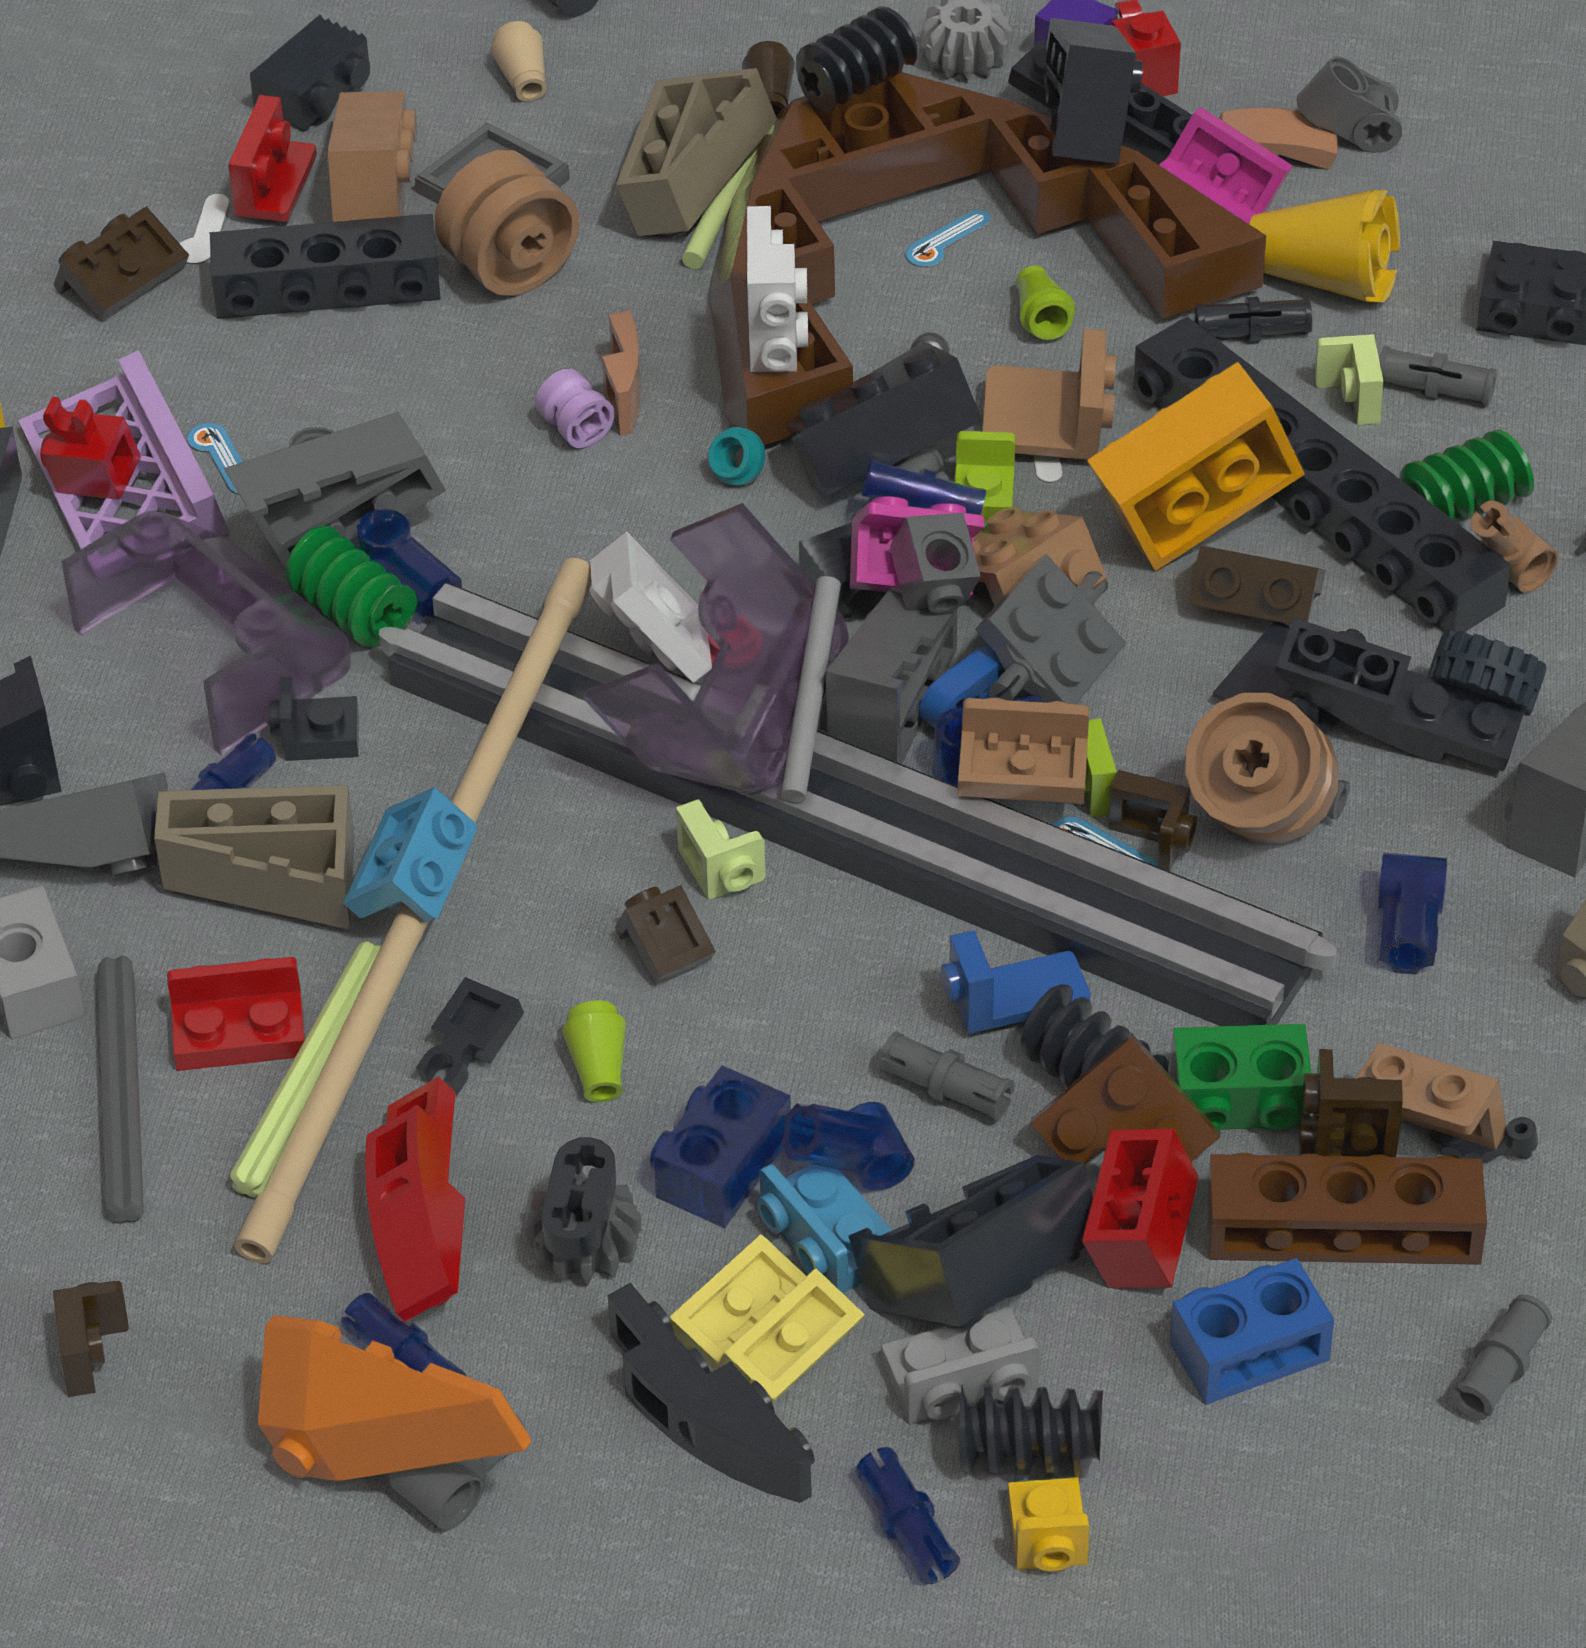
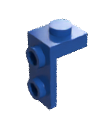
M975 930L950 935L949 963L941 965L942 983L948 1001L950 1003L956 1002L968 1034L1026 1021L1039 999L1050 988L1059 984L1069 985L1072 988V1001L1078 997L1091 999L1090 990L1076 957L1071 951L990 969Z

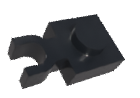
M464 977L431 1026L436 1040L441 1043L429 1049L416 1066L421 1080L428 1083L434 1078L439 1069L452 1067L445 1076L444 1081L455 1091L457 1096L468 1079V1066L473 1058L476 1057L491 1064L523 1016L524 1011L519 999Z

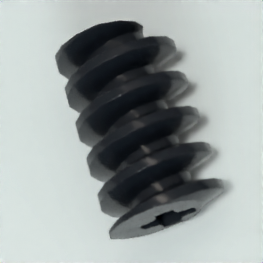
M879 6L869 11L867 15H862L852 20L850 24H845L835 29L833 33H828L818 38L816 43L811 42L800 48L796 56L798 82L809 103L817 111L825 114L832 111L836 103L844 104L852 99L853 94L861 95L868 91L870 85L877 86L885 82L887 76L894 77L902 73L904 64L914 66L918 58V47L908 22L893 9Z
M1059 984L1050 988L1030 1012L1024 1025L1021 1047L1022 1052L1029 1060L1041 1063V1066L1049 1075L1060 1077L1065 1087H1069L1131 1033L1128 1028L1120 1025L1110 1029L1112 1020L1109 1014L1105 1011H1098L1091 1015L1093 1006L1090 1000L1085 997H1078L1072 1001V988L1069 985ZM1139 1040L1150 1053L1149 1044L1144 1040ZM1163 1054L1154 1055L1153 1057L1168 1073L1169 1062Z
M962 1384L958 1433V1457L962 1470L972 1472L981 1452L985 1453L991 1473H1001L1008 1454H1013L1019 1474L1029 1475L1036 1456H1041L1047 1476L1057 1477L1064 1458L1069 1457L1075 1476L1085 1478L1093 1459H1098L1100 1464L1103 1390H1094L1087 1408L1081 1409L1075 1389L1067 1388L1058 1408H1054L1047 1387H1038L1030 1406H1025L1019 1386L1010 1385L1002 1405L996 1404L990 1384H981L974 1403H968Z

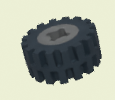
M1449 630L1441 635L1427 677L1524 709L1523 715L1530 716L1539 695L1547 667L1544 662L1538 661L1536 656L1523 653L1524 650L1518 647L1505 645V642L1496 639L1493 641L1478 634L1470 635L1464 631L1453 632Z

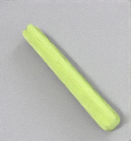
M365 941L360 943L355 949L230 1173V1178L233 1181L232 1188L237 1193L247 1194L250 1197L256 1198L265 1189L382 945L375 946Z

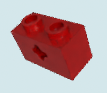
M1174 1129L1110 1131L1082 1239L1084 1246L1108 1288H1172L1199 1178Z

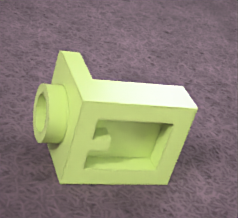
M1374 334L1319 338L1316 341L1314 376L1316 386L1318 388L1341 387L1343 401L1353 402L1357 425L1380 424L1383 377Z
M699 799L676 807L678 850L708 900L730 892L744 890L765 879V841L758 831L730 839L723 823L720 820L712 821Z

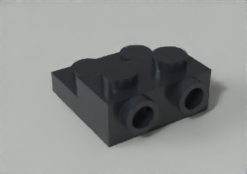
M1493 241L1480 295L1476 330L1586 346V253L1577 250L1567 251L1530 246L1524 243Z

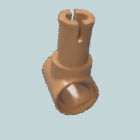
M1488 501L1481 505L1480 508L1485 512L1486 516L1483 518L1475 511L1471 518V527L1477 536L1482 538L1481 542L1511 564L1509 582L1524 593L1532 592L1541 587L1557 567L1559 559L1557 550L1518 517L1509 515L1508 510L1503 504L1497 501Z

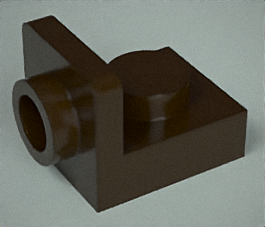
M682 885L664 893H661L658 887H652L634 895L625 902L626 909L614 927L620 939L628 936L631 937L655 984L711 960L716 953Z
M120 1281L87 1282L72 1288L53 1290L60 1355L68 1397L96 1393L92 1365L105 1363L102 1336L126 1332L129 1329L123 1286Z

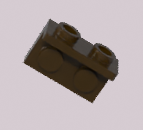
M146 206L130 217L125 213L118 215L103 228L100 236L90 243L86 244L81 240L70 246L58 260L60 267L53 286L60 294L73 288L94 313L103 320L183 268L187 263L189 254Z
M1200 545L1189 601L1195 606L1291 624L1293 617L1309 622L1314 593L1321 594L1326 570Z
M1319 1049L1317 1073H1304L1303 1113L1312 1114V1116L1300 1115L1299 1155L1318 1154L1321 1156L1350 1157L1385 1155L1396 1157L1403 1105L1402 1080L1375 1079L1372 1077L1356 1079L1334 1078L1333 1049Z

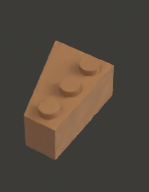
M405 91L340 92L327 151L333 222L404 216L406 183H410V162L414 161V142H417L416 110H406Z

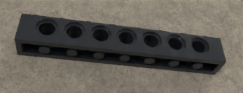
M1189 317L1181 319L1135 346L1133 389L1145 401L1153 403L1160 410L1171 406L1203 385L1209 378L1220 374L1239 362L1272 405L1305 475L1271 497L1293 513L1300 523L1309 526L1330 542L1342 556L1350 558L1372 575L1384 589L1392 591L1414 608L1425 621L1433 623L1444 633L1449 630L1453 632H1466L1505 607L1511 566L1509 562Z

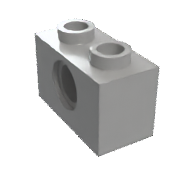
M43 885L0 898V1015L3 1016L11 1039L86 1017L78 976Z

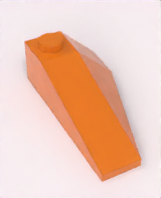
M273 1315L265 1324L258 1426L274 1448L272 1455L275 1461L283 1470L295 1477L343 1481L525 1451L532 1442V1439L498 1388L433 1363H429L421 1373L395 1359L392 1348L381 1343L372 1341L365 1350L341 1342L342 1335L339 1327L321 1320Z

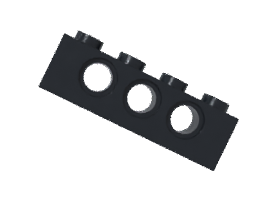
M433 214L209 232L211 280L217 319L441 300Z

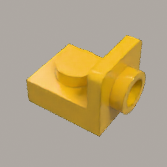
M1079 1478L1008 1483V1506L1017 1570L1038 1568L1043 1571L1053 1572L1064 1570L1070 1566L1088 1565L1090 1528L1088 1515L1083 1513Z

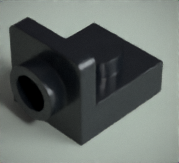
M293 676L280 677V699L269 700L268 713L271 737L282 736L285 761L359 757V708L357 696L296 699Z

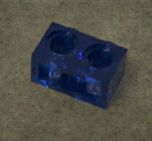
M721 1065L706 1087L700 1085L693 1091L687 1102L684 1116L672 1132L666 1130L659 1136L652 1149L650 1165L654 1168L656 1198L725 1229L760 1181L759 1170L772 1164L792 1137L791 1095Z

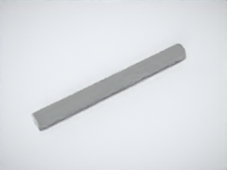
M829 576L820 577L816 581L781 790V797L790 802H802L806 799L841 586L839 580Z

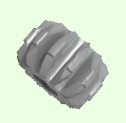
M941 0L939 6L927 8V14L923 21V30H920V47L923 48V56L929 61L930 69H944L946 78L960 74L969 80L971 75L975 73L989 76L992 67L1004 66L1008 44L1011 43V27L1008 24V18L1002 13L1001 5L995 3L987 4L986 0Z

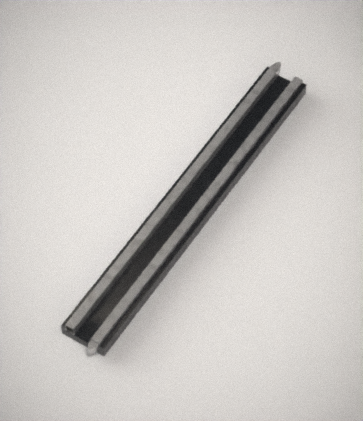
M445 583L433 597L435 617L421 634L407 628L402 630L394 627H384L379 630L381 650L389 656L390 685L488 725L539 619L456 585L451 586ZM568 630L517 735L518 738L683 805L699 799L710 817L749 833L758 831L762 838L1045 955L1071 951L1074 953L1080 969L1218 1026L1277 1025L1313 968L1331 970L1335 967L1336 948L1329 941L1322 938L1323 933L988 798L958 796V786L818 730L816 732L806 799L802 802L787 801L781 797V790L793 720L698 682L693 683L688 678Z

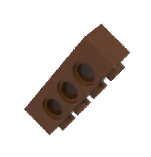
M1235 1153L1232 1155L1210 1154L1207 1193L1209 1260L1289 1261L1297 1258L1299 1262L1481 1265L1487 1229L1482 1159L1456 1158L1452 1156L1411 1158L1388 1157L1385 1155L1350 1157L1321 1156L1318 1154H1303L1300 1156L1254 1155L1251 1153Z

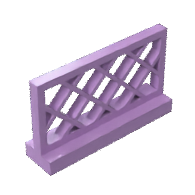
M139 350L118 359L123 374L61 401L65 410L73 412L79 399L86 400L92 406L95 414L100 406L122 397L123 403L115 416L125 417L132 436L141 438L137 444L141 458L121 499L106 498L98 514L78 511L86 496L57 493L46 467L42 464L40 451L43 438H39L38 434L49 429L43 421V414L46 408L18 420L94 578L201 530L208 543L230 534L216 498ZM139 471L160 474L151 490L131 487ZM122 501L142 504L133 521L114 518ZM158 507L180 511L182 514L181 517L161 526L149 524ZM104 532L125 535L119 545L96 554L95 548Z

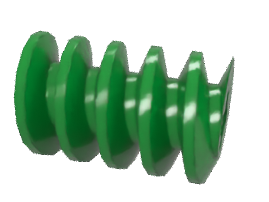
M1499 429L1485 433L1482 438L1476 437L1466 440L1462 446L1448 447L1442 454H1430L1423 461L1418 460L1407 463L1400 471L1399 476L1400 480L1454 520L1455 516L1460 521L1471 519L1474 509L1480 513H1485L1480 506L1488 501H1497L1507 505L1512 502L1514 493L1521 498L1530 496L1534 490V475L1526 453L1509 433Z
M319 526L310 529L300 538L290 554L286 568V579L290 589L300 597H303L315 609L320 610L325 617L335 622L339 628L350 634L362 646H379V630L381 628L394 627L404 630L415 614L418 603L415 591L408 585H401V581L395 575L386 573L385 568L377 561H371L370 556L363 550L355 549V545L346 537H340L339 532L332 526Z

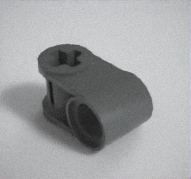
M1340 56L1332 57L1297 95L1298 108L1311 123L1322 129L1334 132L1358 145L1362 150L1384 152L1397 145L1402 137V124L1399 117L1395 115L1399 102L1396 89L1390 83L1359 69L1348 59Z

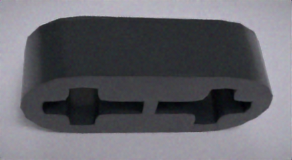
M578 1137L560 1147L554 1158L542 1207L543 1240L547 1249L557 1257L567 1260L585 1258L598 1250L604 1240L616 1189L615 1155L611 1147L602 1140L592 1137ZM583 1166L595 1167L589 1171L586 1186L577 1185L576 1175L582 1172ZM573 1210L582 1211L583 1222H579L574 1231L564 1230L563 1228H567L570 1224Z

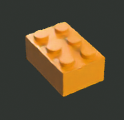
M1239 362L1220 374L1209 378L1203 385L1171 406L1160 410L1154 417L1122 438L1111 442L1102 451L1087 460L1123 528L1155 572L1305 475L1272 405Z

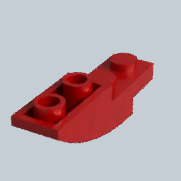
M439 1076L388 1105L386 1124L366 1135V1192L371 1227L390 1298L396 1314L404 1322L429 1308L443 1305L454 1294L458 1293L465 1197L448 1182L455 1091Z

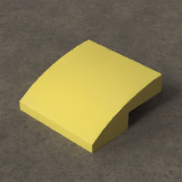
M760 1234L677 1309L669 1319L677 1339L687 1349L689 1347L696 1348L704 1357L708 1366L716 1370L731 1361L748 1382L752 1380L758 1381L768 1393L772 1403H774L863 1320L865 1314L816 1268L806 1276L767 1238Z

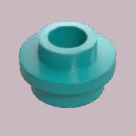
M733 427L723 431L714 438L709 447L708 461L711 469L720 481L733 486H743L755 480L762 471L765 462V449L760 437L755 432L742 427ZM743 447L744 456L742 463L738 467L735 462V456L737 451Z

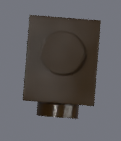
M1118 770L1110 787L1109 830L1159 842L1157 867L1171 871L1178 852H1189L1197 828V816L1189 814L1190 788L1161 781L1153 777Z

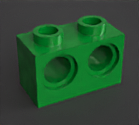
M1305 1024L1173 1028L1171 1077L1218 1131L1260 1128L1283 1130L1299 1127L1300 1115L1310 1116V1114L1303 1113L1304 1073H1312Z

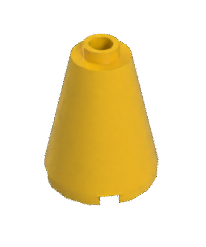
M1374 189L1254 214L1250 219L1249 225L1266 235L1264 273L1369 303H1384L1391 294L1397 270L1387 269L1390 252H1399L1400 249L1399 215L1394 197L1386 196L1387 190Z

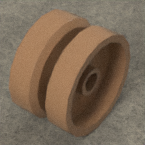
M495 150L472 160L456 173L443 190L435 211V233L442 247L457 261L466 265L469 272L485 288L498 295H520L538 288L555 275L570 256L579 234L580 214L573 199L560 187L548 180L545 174L528 158L513 150Z
M1241 693L1217 703L1197 722L1186 746L1185 775L1194 799L1229 832L1255 844H1283L1308 834L1327 816L1338 792L1339 763L1331 741L1294 703L1271 693ZM1269 763L1267 768L1261 767L1262 765Z

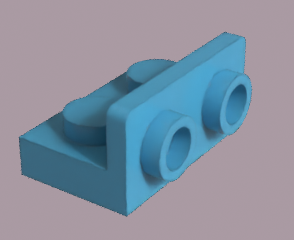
M435 787L387 808L343 904L361 919L385 908L394 909L402 903L407 905L425 922L438 918L476 834V823Z
M827 1156L787 1178L773 1164L760 1169V1197L756 1201L758 1212L771 1232L774 1234L781 1232L794 1246L797 1258L806 1273L809 1275L816 1268L842 1293L861 1284L862 1281L848 1235L864 1228H869L872 1234L883 1235L892 1231L888 1224Z

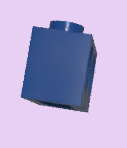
M1295 1258L1275 1266H1260L1250 1271L1244 1277L1213 1288L1202 1287L1195 1289L1182 1299L1173 1301L1170 1344L1203 1402L1207 1405L1330 1361L1335 1319L1299 1260Z

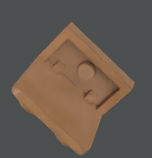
M1083 330L1079 372L1000 365L989 367L986 373L982 432L1013 433L1015 435V453L1077 459H1089L1097 454L1101 428L1112 429L1115 394L1104 393V389H1114L1117 358L1116 355L1106 354L1107 331Z
M1010 507L990 516L987 520L988 526L974 537V553L981 576L978 582L986 583L994 606L1029 566L1045 554L1054 561L1076 587L1090 571H1097L1103 575L1096 584L1105 578L1107 579L1083 516L1056 514L1054 510H1046L1039 513L1021 511L1019 507Z

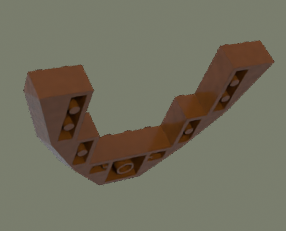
M904 72L894 77L887 76L885 82L877 86L870 85L868 91L861 95L853 94L852 99L844 104L836 103L835 108L825 114L817 111L807 98L803 96L794 99L776 114L777 120L763 137L732 199L710 290L725 415L733 427H742L755 432L760 437L763 445H767L791 437L785 423L799 415L798 409L815 399L830 397L853 383L852 363L812 306L813 303L835 297L834 244L818 221L990 169L1037 234L1088 219L1162 319L1195 309L1196 304L1208 305L1263 287L1266 235L1140 152L1123 145L1121 147L1119 164L1053 156L1052 143L1055 131L1049 129L1050 116L1015 102ZM747 206H771V230H783V244H794L795 268H807V303H796V312H808V347H797V371L750 372Z

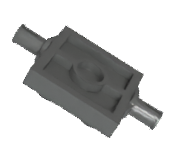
M1045 554L1029 566L975 630L996 652L1002 666L1005 668V672L990 686L989 692L992 698L1002 692L998 698L1013 701L1014 697L1023 688L1036 696L1042 703L1059 701L1076 704L1127 643L1094 607L1096 600L1108 589L1106 578L1096 584L1103 576L1097 571L1088 572L1076 587L1054 561Z

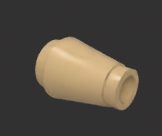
M513 21L501 26L493 36L491 54L515 91L518 99L529 102L541 98L547 90L541 34L533 29L530 24L523 21Z

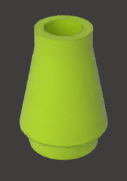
M1032 265L1022 269L1017 275L1016 287L1019 291L1020 320L1023 328L1029 334L1044 340H1052L1064 335L1071 327L1075 315V304L1072 297L1049 277L1043 267Z
M593 1000L577 1004L567 1012V1022L562 1028V1035L582 1082L584 1097L591 1102L612 1101L623 1093L621 1077L626 1021L618 1014L617 1007L610 1002Z

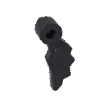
M1518 1117L1509 1122L1507 1132L1496 1150L1428 1128L1429 1136L1433 1142L1441 1144L1444 1155L1482 1159V1163L1500 1156L1509 1148L1514 1153L1519 1154L1521 1159H1529L1532 1156V1152L1538 1146L1536 1125L1534 1121L1526 1117Z

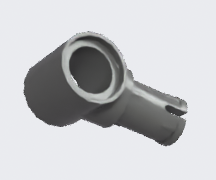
M516 1414L517 1418L519 1419V1421L521 1422V1424H522L523 1427L525 1428L524 1423H523L522 1420L519 1418V1416ZM507 1454L390 1473L389 1484L394 1491L443 1530L452 1529L462 1523L477 1506L482 1496L486 1471Z

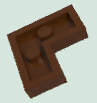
M1133 1033L1127 1036L1034 1115L1030 1122L1061 1159L1080 1161L1084 1165L1107 1146L1111 1130L1174 1129L1191 1162L1220 1138L1218 1129Z

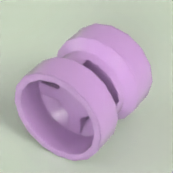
M571 368L562 369L548 377L539 388L535 398V407L539 414L549 424L558 426L561 436L571 446L576 448H585L597 443L609 431L615 417L614 408L601 393L592 390L590 383L578 371Z

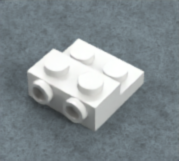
M747 206L750 372L797 371V347H808V312H796V303H807V268H795L794 244H783V230H771V206Z
M625 532L590 560L592 580L590 592L592 597L609 616L617 615L622 623L629 628L632 638L643 652L649 656L656 654L658 659L670 670H675L678 667L693 683L712 669L705 611L628 532Z

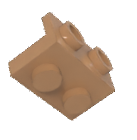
M1001 698L965 699L963 702L958 796L1084 804L1089 707L1059 701L1042 703L1008 701Z
M1379 1042L1356 1077L1402 1080V1121L1494 1150L1497 1149L1507 1132L1499 1079Z

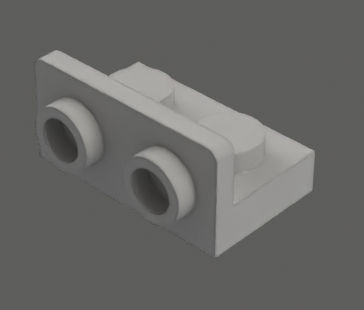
M1011 1308L986 1314L982 1320L968 1327L952 1329L945 1326L881 1345V1362L909 1425L929 1419H947L960 1412L962 1384L968 1403H974L981 1384H990L995 1400L1001 1401L1004 1400L1010 1385L1019 1386L1021 1395L1028 1390L1039 1387L1040 1348L1034 1337L1024 1338Z

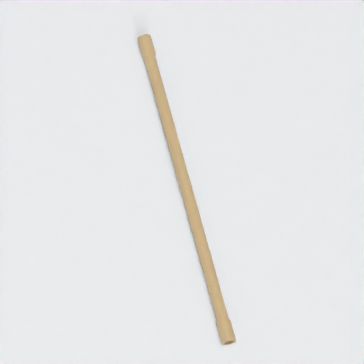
M567 558L563 561L544 600L542 614L451 800L475 823L571 622L578 616L592 586L591 567L588 562L582 559ZM404 903L401 904L265 1189L256 1197L234 1243L236 1251L250 1261L264 1264L272 1260L293 1216L295 1201L428 922H425Z

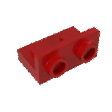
M259 95L228 163L236 216L282 222L288 221L317 157L315 144L290 141L291 126L289 121L283 120L280 97Z
M263 958L256 961L210 966L199 965L192 968L173 969L167 972V984L172 1010L174 1059L177 1071L292 1059L296 1057L305 1041L303 1001L296 958Z

